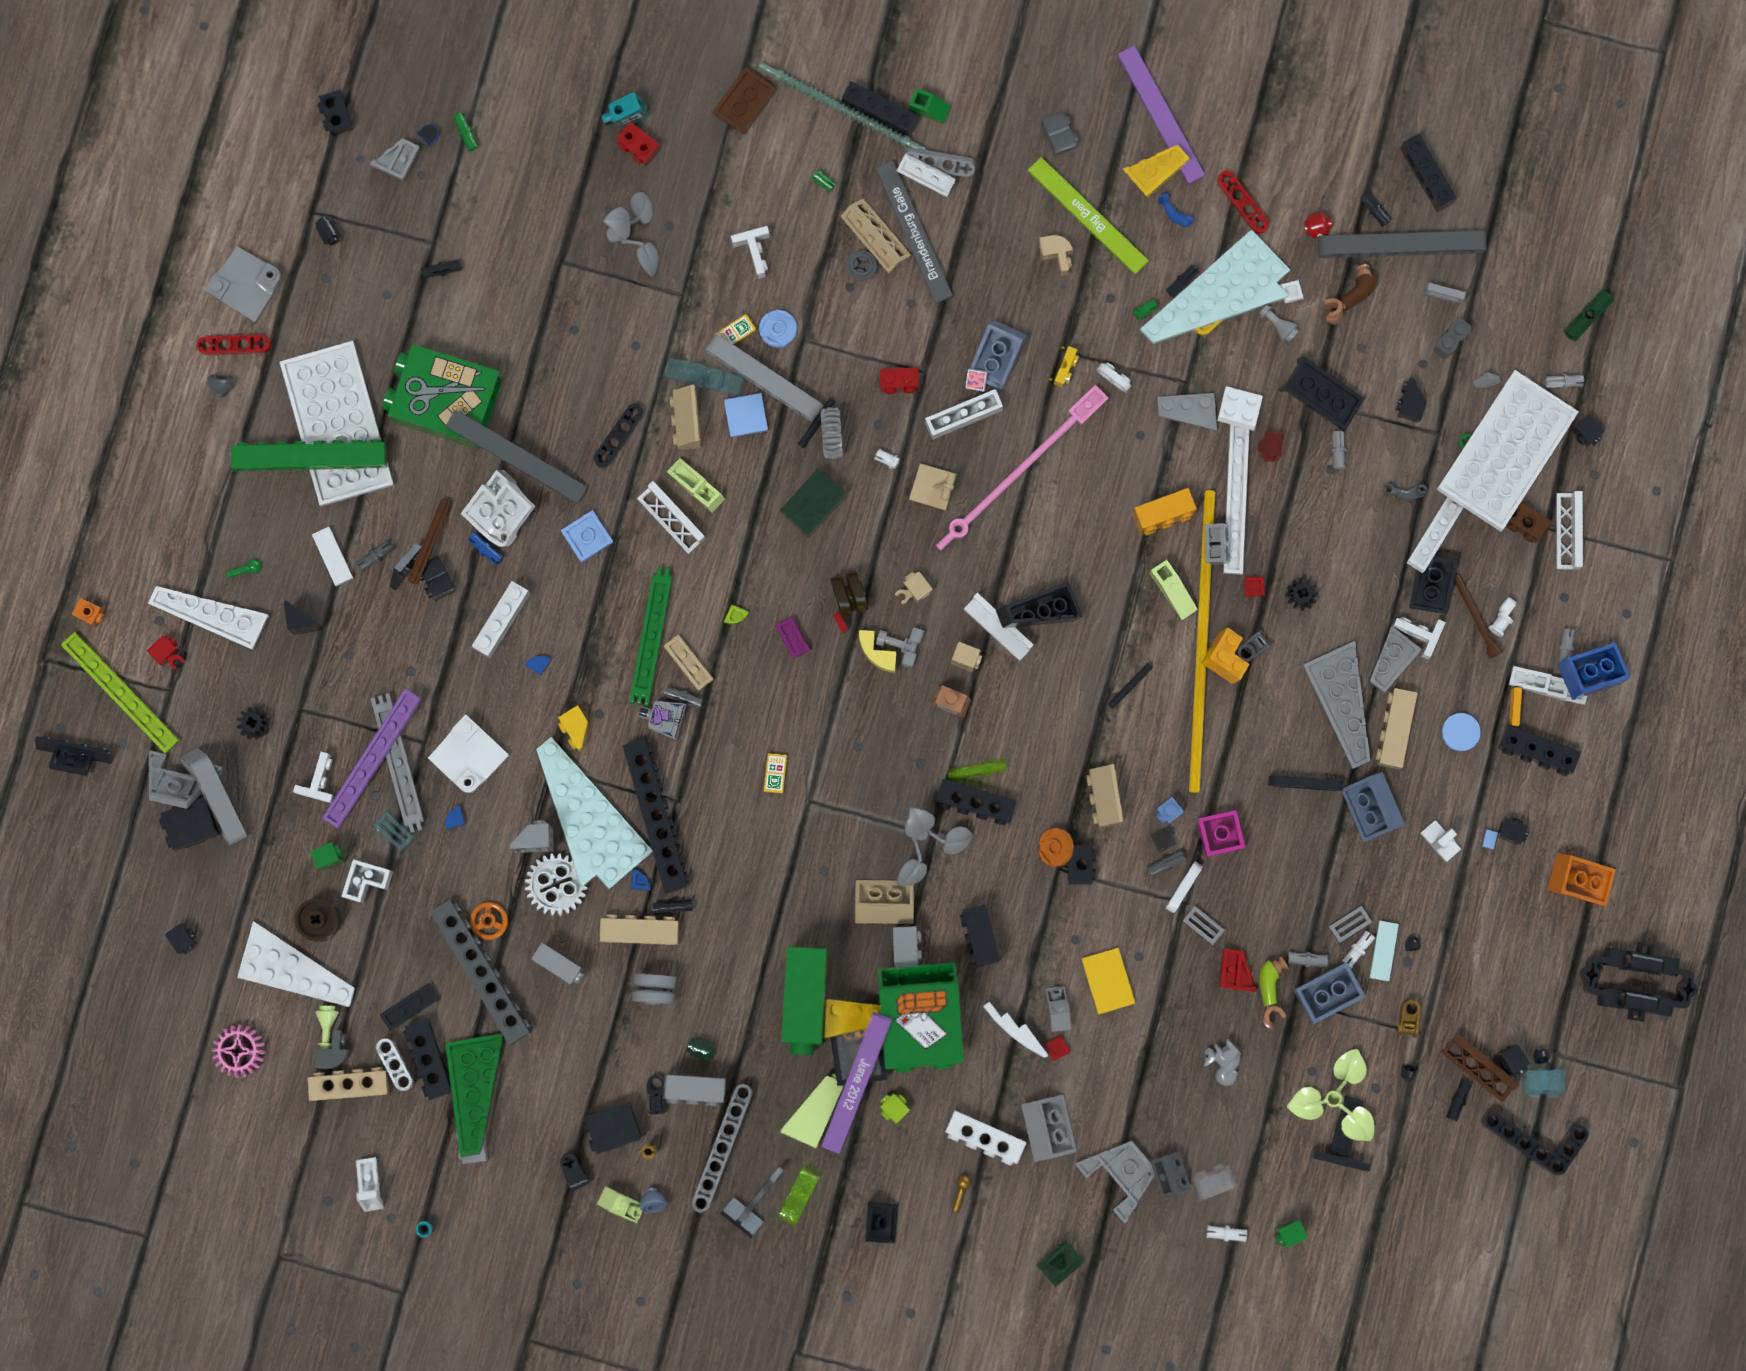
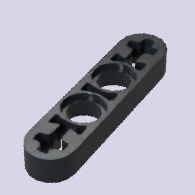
M633 403L626 408L596 451L594 462L599 468H606L611 464L641 421L643 409L639 404ZM637 408L639 415H634L631 419L634 422V424H632L629 420L624 419L626 416L629 419L632 415L630 410H636ZM622 423H626L629 425V431L621 433L619 426ZM610 439L618 440L619 444L616 448L612 449L608 446ZM604 447H605L609 452H611V453H613V454L610 455V454L608 453V454L606 455V457H605L606 460H607V462H606V463H605V462H601V464H600V463H599L600 460H599L598 457H599V456H601V457L604 456V454L606 453V451L603 450V449H604Z
M1268 776V786L1343 791V781Z

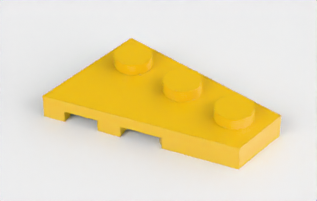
M1176 145L1157 153L1151 158L1139 161V163L1133 166L1123 168V170L1140 190L1149 197L1186 165L1190 158Z
M824 1000L822 1039L867 1029L873 1013L881 1014L880 1005Z

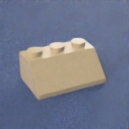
M695 385L673 390V396H670V407H674L675 415H671L672 426H676V433L673 434V444L677 445L678 450L701 448Z
M1114 764L1090 769L1089 775H1086L1087 786H1091L1092 789L1089 799L1090 804L1095 807V813H1092L1094 824H1097L1098 828L1121 825L1123 823Z
M856 880L855 923L913 924L914 884L898 886L897 881Z

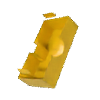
M1068 346L1054 385L1063 388L1064 383H1069L1072 375L1069 370L1071 366L1075 367L1079 358L1076 355L1077 349Z

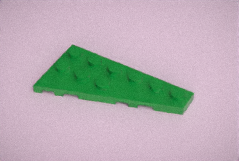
M502 1033L445 1043L461 1158L481 1154L504 1038Z

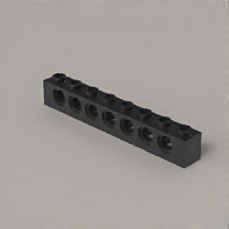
M642 739L622 745L664 893L669 894L688 888L687 883H690L687 871L683 872L682 865L685 862L682 853L678 854L676 846H679L677 835L672 834L673 820L666 813V809H669L666 798H662L660 792L664 790L661 779L657 780L655 775L658 772L656 761H651L650 754H653L650 742L646 743V740ZM639 756L646 757V763L642 766L636 764V759ZM643 775H651L652 780L649 784L641 782ZM649 793L657 794L655 802L650 803L647 801L646 798ZM655 811H660L662 813L661 820H652V814ZM661 829L666 830L668 833L667 837L663 840L657 837V833ZM665 848L673 850V855L670 858L663 857L662 852ZM672 866L678 868V874L674 877L668 875V869Z

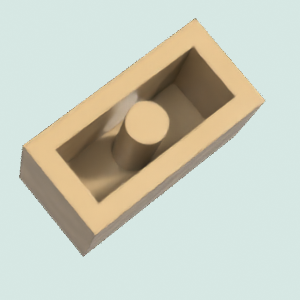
M958 642L951 665L973 672L974 668L978 669L982 656L979 655L980 650Z

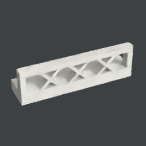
M654 481L637 498L688 554L705 540V536ZM652 492L656 497V505L647 504L643 499ZM658 508H667L669 519L660 518L658 516ZM671 522H680L682 532H673L671 530ZM684 535L693 536L696 540L689 548L683 543Z
M1582 491L1556 493V569L1579 570L1583 567ZM1561 498H1571V507L1567 511L1561 506ZM1564 515L1571 520V526L1567 529L1561 524V518ZM1565 533L1571 538V544L1567 548L1561 543V537ZM1565 552L1571 557V565H1561V556Z
M976 593L973 600L964 608V611L1016 659L1021 661L1033 648L1034 644L1015 627L1002 628L995 611L996 609Z

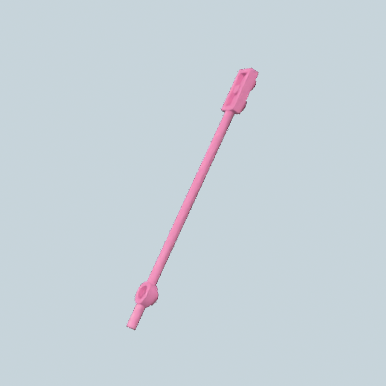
M1096 385L1091 388L1068 410L1071 417L964 519L953 520L949 526V533L935 546L941 551L954 538L960 539L965 537L968 533V525L1073 424L1078 422L1082 425L1109 398ZM957 526H960L962 528V531L956 532L955 528Z

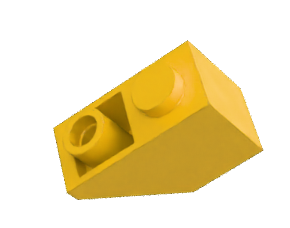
M577 705L558 717L560 720L558 726L563 733L567 732L570 736L568 742L573 750L577 748L580 752L584 747L589 722Z

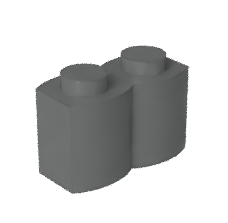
M1063 111L1041 119L1042 128L1055 157L1076 149L1078 138L1076 133L1071 132L1069 128L1071 121L1068 115H1064Z
M1462 318L1457 319L1450 326L1447 333L1436 343L1434 352L1443 360L1450 357L1458 347V344L1469 334L1471 326Z

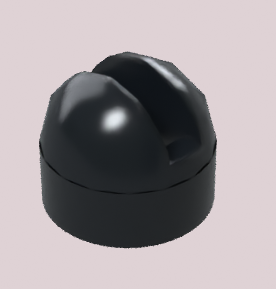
M1408 937L1406 939V951L1410 952L1421 949L1420 941L1417 937Z
M1541 1048L1539 1051L1536 1049L1533 1053L1536 1064H1544L1550 1060L1549 1053L1544 1048Z
M1402 1065L1401 1077L1405 1081L1407 1079L1409 1081L1413 1080L1416 1076L1417 1068L1412 1065Z

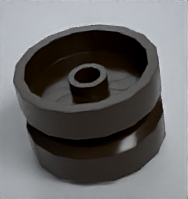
M856 570L846 573V586L841 576L838 575L830 578L842 618L852 615L851 603H854L856 611L859 613L868 610L865 590Z
M313 898L299 906L295 913V925L302 937L314 942H324L337 934L341 926V916L334 904L323 899ZM318 917L321 920L319 924L316 923V918Z

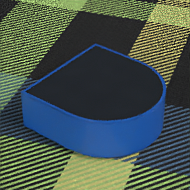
M432 124L423 126L416 133L429 148L438 141L440 136L437 127Z

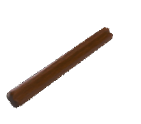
M441 499L408 578L411 584H419L451 506V502L447 499Z

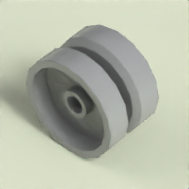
M634 974L633 984L645 987V990L632 991L633 1002L662 1006V1004L674 1005L675 995L672 992H663V989L675 988L676 977Z

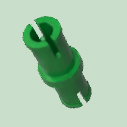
M464 113L454 115L452 118L459 130L458 134L463 138L468 152L479 148L472 133L473 129L469 127Z

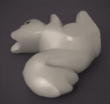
M1227 1039L1226 1045L1223 1048L1215 1044L1216 1051L1207 1048L1204 1052L1205 1067L1215 1061L1220 1065L1215 1077L1222 1086H1231L1237 1080L1238 1072L1235 1069L1240 1063V1055L1242 1054Z

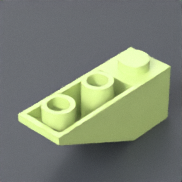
M1167 560L1150 571V576L1181 620H1184L1198 610L1179 576Z

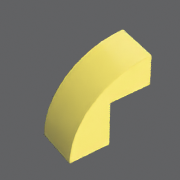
M859 630L860 645L867 659L879 669L895 673L896 652L873 650L875 631Z

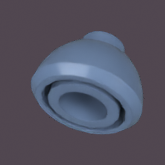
M656 1188L646 1189L645 1194L640 1200V1210L645 1213H657L667 1206L666 1199L661 1193L657 1192Z

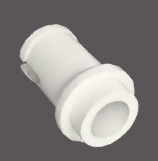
M882 449L878 450L875 457L876 461L888 465L890 469H896L900 462V458H897L898 455L893 456Z

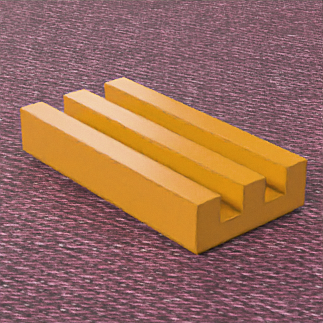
M1518 687L1511 689L1509 725L1514 727L1520 725L1522 689Z

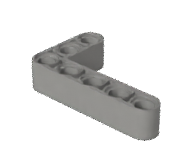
M199 748L180 756L185 769L195 777L227 844L231 846L246 838L247 835L209 757Z

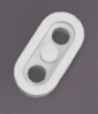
M1101 363L1096 369L1100 375L1121 391L1127 392L1130 389V379L1123 374L1119 375L1116 373L1115 368L1111 364Z

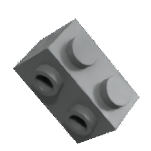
M1179 1151L1150 1160L1162 1198L1191 1189Z

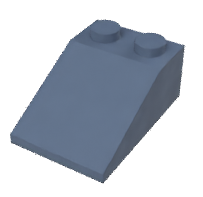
M992 320L987 326L970 369L987 371L986 384L1002 391L1028 335Z

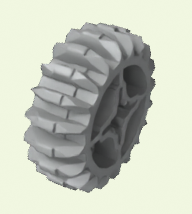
M827 407V409L821 410L823 452L825 458L836 459L843 455L840 410Z

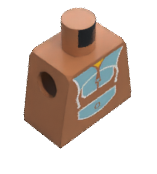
M941 685L937 687L930 705L964 718L971 700L967 695Z

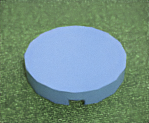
M774 310L768 312L761 319L759 326L760 336L771 347H785L796 336V322L787 311Z
M1456 713L1448 717L1442 726V739L1444 743L1455 751H1467L1473 748L1481 735L1477 720L1465 713Z

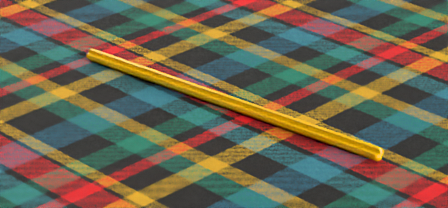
M1207 490L1204 493L1189 792L1199 793L1206 681V666L1201 662L1207 653L1211 565L1206 563L1205 524H1214L1215 491Z

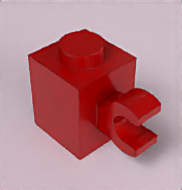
M162 635L146 650L161 666L169 662L170 667L177 670L178 668L174 664L176 660H180L183 664L185 663L184 658L176 655L180 650L176 647L178 643L171 636L167 638Z

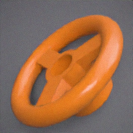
M495 902L479 904L470 915L471 930L477 937L483 940L499 938L508 926L506 911ZM485 908V913L480 917V923L476 925L475 919L478 912ZM492 908L501 914L502 924L496 922V918L492 914ZM488 917L492 919V922L490 924L485 923V920ZM495 927L499 929L494 934L480 932L483 928Z

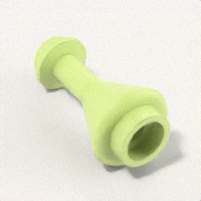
M319 1006V1011L315 1013L322 1027V1042L318 1043V1045H320V1049H331L330 1029L339 1012L335 1011V1006Z

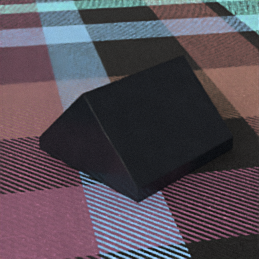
M288 601L284 602L287 629L293 635L322 630L323 627Z
M868 1202L865 1242L895 1243L898 1204Z

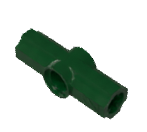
M1602 289L1563 330L1565 335L1570 340L1576 342L1614 301L1612 296ZM1584 313H1591L1593 318L1587 319Z

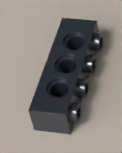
M850 81L842 95V104L850 105V108H855L856 111L859 110L865 116L869 115V118H874L875 121L878 120L879 123H883L885 126L888 125V128H893L894 131L897 130L902 135L909 136L917 123L916 114Z
M1420 133L1404 141L1400 150L1436 212L1452 205L1457 197Z
M942 779L936 803L939 804L940 808L950 810V807L958 809L957 812L960 814L968 815L973 813L976 814V818L986 821L987 818L995 820L994 823L1003 826L1006 823L1010 824L1017 801ZM954 793L962 795L963 799L960 803L952 801L951 796ZM977 798L980 800L981 806L973 808L970 805V801ZM997 804L1000 809L999 812L996 814L991 813L989 805Z
M426 1018L406 1025V1030L403 1031L404 1037L407 1042L410 1041L412 1047L409 1050L412 1060L417 1062L416 1073L418 1078L423 1080L424 1086H422V1091L425 1098L428 1097L429 1100H433L452 1093L451 1083L430 1019ZM419 1036H424L426 1039V1044L423 1047L417 1045L416 1041ZM429 1054L432 1057V1062L426 1066L423 1063V1057ZM431 1073L438 1075V1081L435 1084L429 1081Z

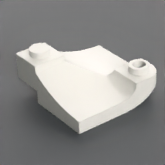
M496 470L487 484L481 485L461 514L492 543L501 547H507L516 539L518 529L535 506L516 485L517 482L505 470Z
M465 714L428 759L462 791L472 793L481 787L510 755ZM468 779L472 782L470 786L465 785V781Z

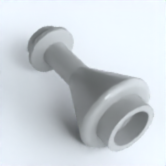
M1266 305L1259 313L1262 315L1261 318L1266 316L1275 325L1282 342L1285 340L1290 342L1299 333L1296 329L1297 324L1279 319L1270 311L1272 306Z

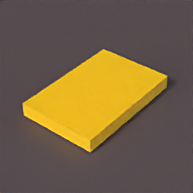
M1119 948L1081 959L1098 1015L1135 1004Z

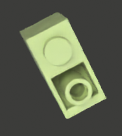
M606 1186L597 1202L604 1209L635 1223L638 1222L643 1212L640 1210V1202Z

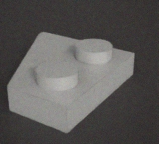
M402 138L394 147L386 150L381 157L373 160L370 165L404 181L420 150V146Z

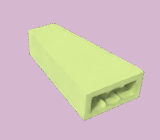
M832 1074L831 1077L826 1076L785 1124L781 1133L817 1148L844 1087L837 1086L836 1075Z

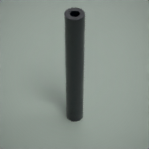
M829 397L822 409L832 407L836 401ZM821 411L799 441L798 445L805 448L821 424Z
M1147 663L1108 705L1114 709L1153 667Z

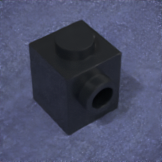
M1590 415L1572 430L1576 435V440L1586 447L1590 444L1595 446L1603 439L1601 435L1605 432Z
M1504 818L1500 824L1497 838L1520 845L1527 839L1529 833L1526 831L1527 825H1524V821L1517 818H1512V820Z
M181 923L164 934L177 954L184 953L186 955L197 944L195 941L196 935L191 928L187 929Z

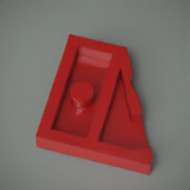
M1223 949L1219 988L1257 992V988L1254 986L1251 978L1252 974L1246 964L1244 952Z

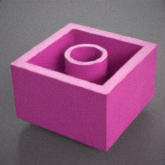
M1236 810L1197 820L1205 858L1245 848Z

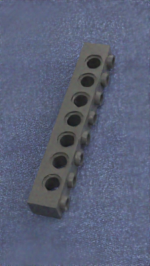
M449 900L430 911V914L508 1044L512 1045L531 1033L529 1030L531 1025L526 1017L522 1019L519 1014L522 1011L516 1001L512 1002L509 997L511 995L509 988L506 984L503 986L499 980L502 978L496 968L492 969L489 964L492 960L486 951L483 953L479 946L482 944L477 935L473 936L470 929L472 927L466 918L463 920L459 914L462 910L458 903H453ZM450 917H456V926H448L447 922ZM461 933L467 935V941L463 944H460L457 940L458 935ZM470 950L477 952L476 959H468L467 954ZM481 966H485L487 969L484 977H479L477 974V970ZM490 983L496 984L497 990L495 993L490 994L487 991V986ZM501 999L507 1002V1007L504 1010H499L497 1007V1002ZM510 1016H515L517 1019V1023L513 1027L507 1024V1019Z

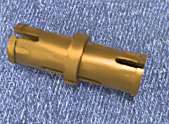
M646 1144L642 1148V1156L645 1159H653L657 1155V1148L652 1144ZM648 1148L652 1150L651 1155H648L646 1152Z

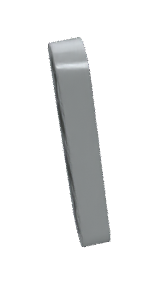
M915 148L906 149L903 157L906 153L913 155L918 160L922 156L921 161L924 163L926 157H932L935 163L930 166L946 174L969 177L974 173L976 167L974 160L969 157ZM950 160L953 162V166L947 168L943 165V162ZM965 164H969L970 168L968 170H965Z

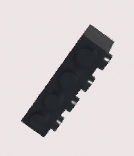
M1511 725L1505 727L1498 745V749H1501L1505 755L1513 756L1514 754L1520 756V760L1524 762H1536L1538 767L1546 770L1552 768L1557 770V774L1565 777L1574 774L1581 754L1578 750Z

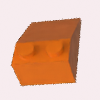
M1557 853L1547 890L1606 907L1616 869L1572 855Z

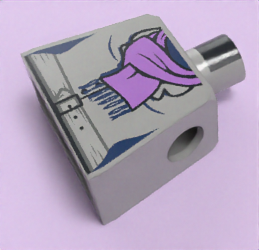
M655 701L653 709L641 707L639 718L649 720L648 729L677 741L687 706L683 703Z

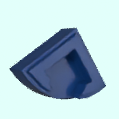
M536 656L529 659L525 666L541 676L551 662V659L545 656Z
M460 806L453 808L447 815L446 830L465 825Z
M633 869L631 889L650 891L648 878L642 872Z

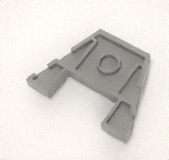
M150 750L149 800L187 809L202 794L195 777L162 769L167 760V754ZM213 765L219 777L222 774V767Z
M1132 1141L1075 1164L1086 1178L1102 1165L1128 1195L1125 1200L1113 1209L1123 1223L1127 1222L1155 1176L1151 1163Z

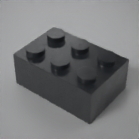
M986 904L964 909L959 917L962 927H966L967 934L964 937L966 945L971 946L972 952L969 954L971 964H975L976 968L999 963L1000 959Z

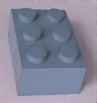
M1344 963L1293 990L1311 1025L1365 998L1348 963Z

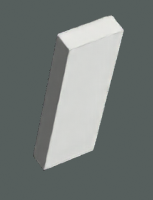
M906 153L897 169V172L946 197L956 180Z
M327 527L312 534L335 586L337 587L354 579L331 528Z

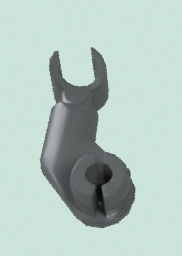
M1390 483L1384 485L1385 488L1387 487L1391 490V492L1385 491V496L1393 494L1397 498L1406 501L1423 497L1427 492V487L1422 484L1408 490L1396 489Z

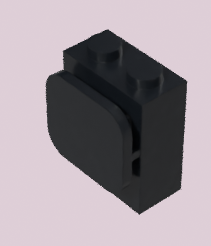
M204 797L195 800L187 809L176 807L160 813L161 818L159 822L162 829L166 830V843L169 848L172 847V850L177 851L189 848L220 835L214 816Z
M631 1102L586 1116L583 1122L585 1132H589L592 1139L589 1140L592 1152L596 1151V1154L642 1140Z

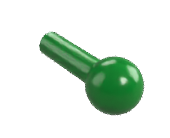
M251 559L247 562V565L226 571V576L229 579L247 572L257 574L261 571L262 564L258 559Z

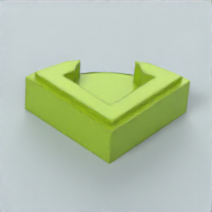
M731 604L724 623H740L748 616L749 612Z

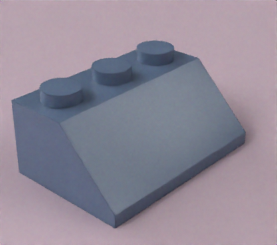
M1383 772L1343 788L1342 793L1363 842L1405 826Z

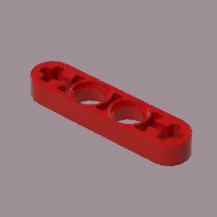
M1230 171L1221 172L1217 179L1220 189L1250 229L1256 234H1263L1269 225L1267 218L1234 174ZM1223 176H1224L1225 178H1228V177L1230 178L1229 184H1230L1231 186H1233L1234 184L1236 185V186L1232 187V188L1230 189V191H1228V189H1229V187H1230V186L1228 185V183H1226V182H1225V183H1222ZM1233 191H1240L1242 198L1239 200L1232 197ZM1246 205L1252 206L1254 212L1247 215L1244 213L1243 208ZM1256 214L1259 215V216L1256 217V220H1257L1259 223H1261V222L1264 223L1263 226H1262L1263 229H1261L1260 227H1258V228L1255 227L1256 224H1257V222L1255 221V219H1253L1252 221H1250V219H1252Z
M265 335L204 336L199 338L196 343L198 351L203 355L267 353L272 345L269 338ZM224 340L228 341L230 344L229 348L221 350L219 347L220 343ZM241 340L248 341L246 349H239L238 344ZM251 340L254 343H261V340H264L267 345H264L261 349L259 345H253ZM206 341L209 345H214L213 341H216V350H214L213 346L207 347V350H204L201 345H204Z

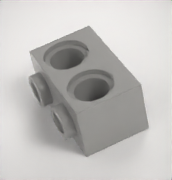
M1224 523L1205 524L1206 563L1210 565L1229 564L1228 526Z

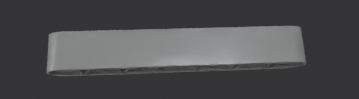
M717 334L713 336L704 349L709 355L811 422L815 420L824 407L816 399Z
M738 1085L734 1090L692 1201V1206L697 1212H705L711 1205L752 1097V1089L748 1085ZM742 1087L747 1088L749 1091L748 1097L744 1099L738 1096V1090ZM736 1105L742 1109L739 1117H734L731 1114L732 1107ZM727 1124H732L735 1128V1132L732 1135H727L724 1132V1127ZM721 1142L726 1143L728 1146V1150L724 1154L717 1151V1146ZM718 1161L721 1169L718 1172H713L710 1169L711 1162ZM706 1179L713 1181L714 1187L712 1190L704 1189L703 1182ZM698 1198L706 1200L707 1205L704 1209H699L696 1206Z

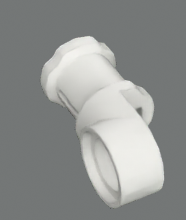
M1510 597L1499 608L1498 618L1493 625L1488 627L1492 633L1499 637H1503V632L1507 626L1513 623V620L1508 615L1517 602Z

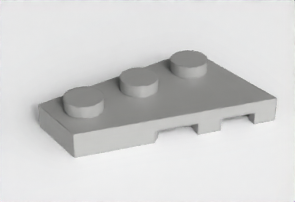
M1214 393L1157 397L1158 417L1217 431Z
M1391 626L1370 683L1385 694L1422 649Z

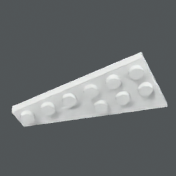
M253 921L237 978L347 1007L351 1006L355 992L353 986Z

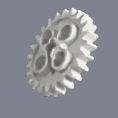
M560 853L557 858H554V855L551 854L550 859H547L544 855L542 857L543 862L538 859L536 860L537 867L530 866L533 873L527 872L526 874L530 877V879L524 881V883L529 884L524 889L525 891H530L527 898H533L531 905L538 904L537 911L544 908V915L548 910L551 916L554 915L555 911L561 916L563 910L566 914H569V907L576 910L574 903L580 905L582 902L579 897L585 898L586 896L581 891L587 890V887L581 886L573 860L569 862L568 855L564 859H561ZM556 869H565L566 875L559 877L556 874ZM541 875L546 876L548 883H539L538 877ZM569 877L572 878L571 881L560 884L558 889L552 887L545 892H540L541 889L550 887L553 881L559 883ZM569 885L574 889V893L568 895L564 892L563 888ZM553 893L556 896V900L554 902L547 901L546 894Z

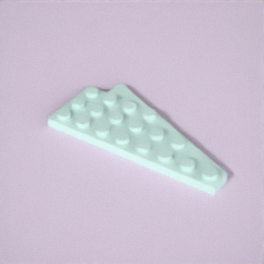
M1250 230L1147 322L1140 331L1152 344L1193 331L1196 328H1202L1217 321L1284 300L1288 297V294L1278 282L1290 272V269Z
M550 737L536 751L580 884L584 887L597 876L610 890L653 851Z

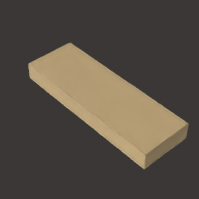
M679 634L664 645V648L698 691L714 680Z

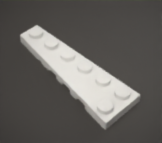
M158 586L155 587L148 604L252 650H254L269 618V615Z

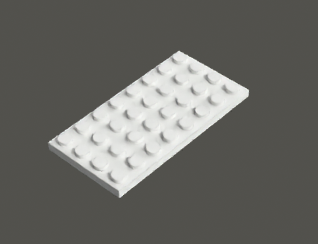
M353 341L280 361L302 441L306 442V444H313V441L332 443L333 440H342L344 443H351V440H363V442H370L372 439L381 440ZM388 462L387 468L310 470L320 506L394 486Z
M1514 370L1437 490L1501 532L1579 411Z

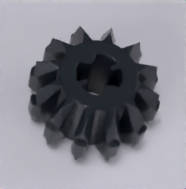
M1300 578L1299 584L1296 580H1293V586H1287L1290 592L1286 593L1285 597H1291L1287 603L1291 604L1294 602L1293 609H1296L1298 605H1300L1301 611L1304 610L1305 606L1310 609L1312 607L1311 603L1315 604L1317 602L1314 597L1318 596V592H1312L1316 585L1310 587L1311 580H1307L1304 584L1303 578ZM1301 591H1304V595H1306V597H1298L1300 594H1297V592L1300 593Z
M249 707L248 714L244 711L241 712L244 717L243 719L237 718V721L242 722V724L237 725V729H243L240 733L242 736L247 734V739L251 740L252 736H254L258 740V733L263 736L266 735L263 729L270 728L268 725H265L270 719L264 718L266 716L265 711L260 713V709L256 707L253 712L252 708ZM251 720L257 721V724H254V728L249 725V723H252Z

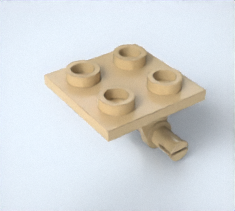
M920 463L909 500L946 511L957 474Z

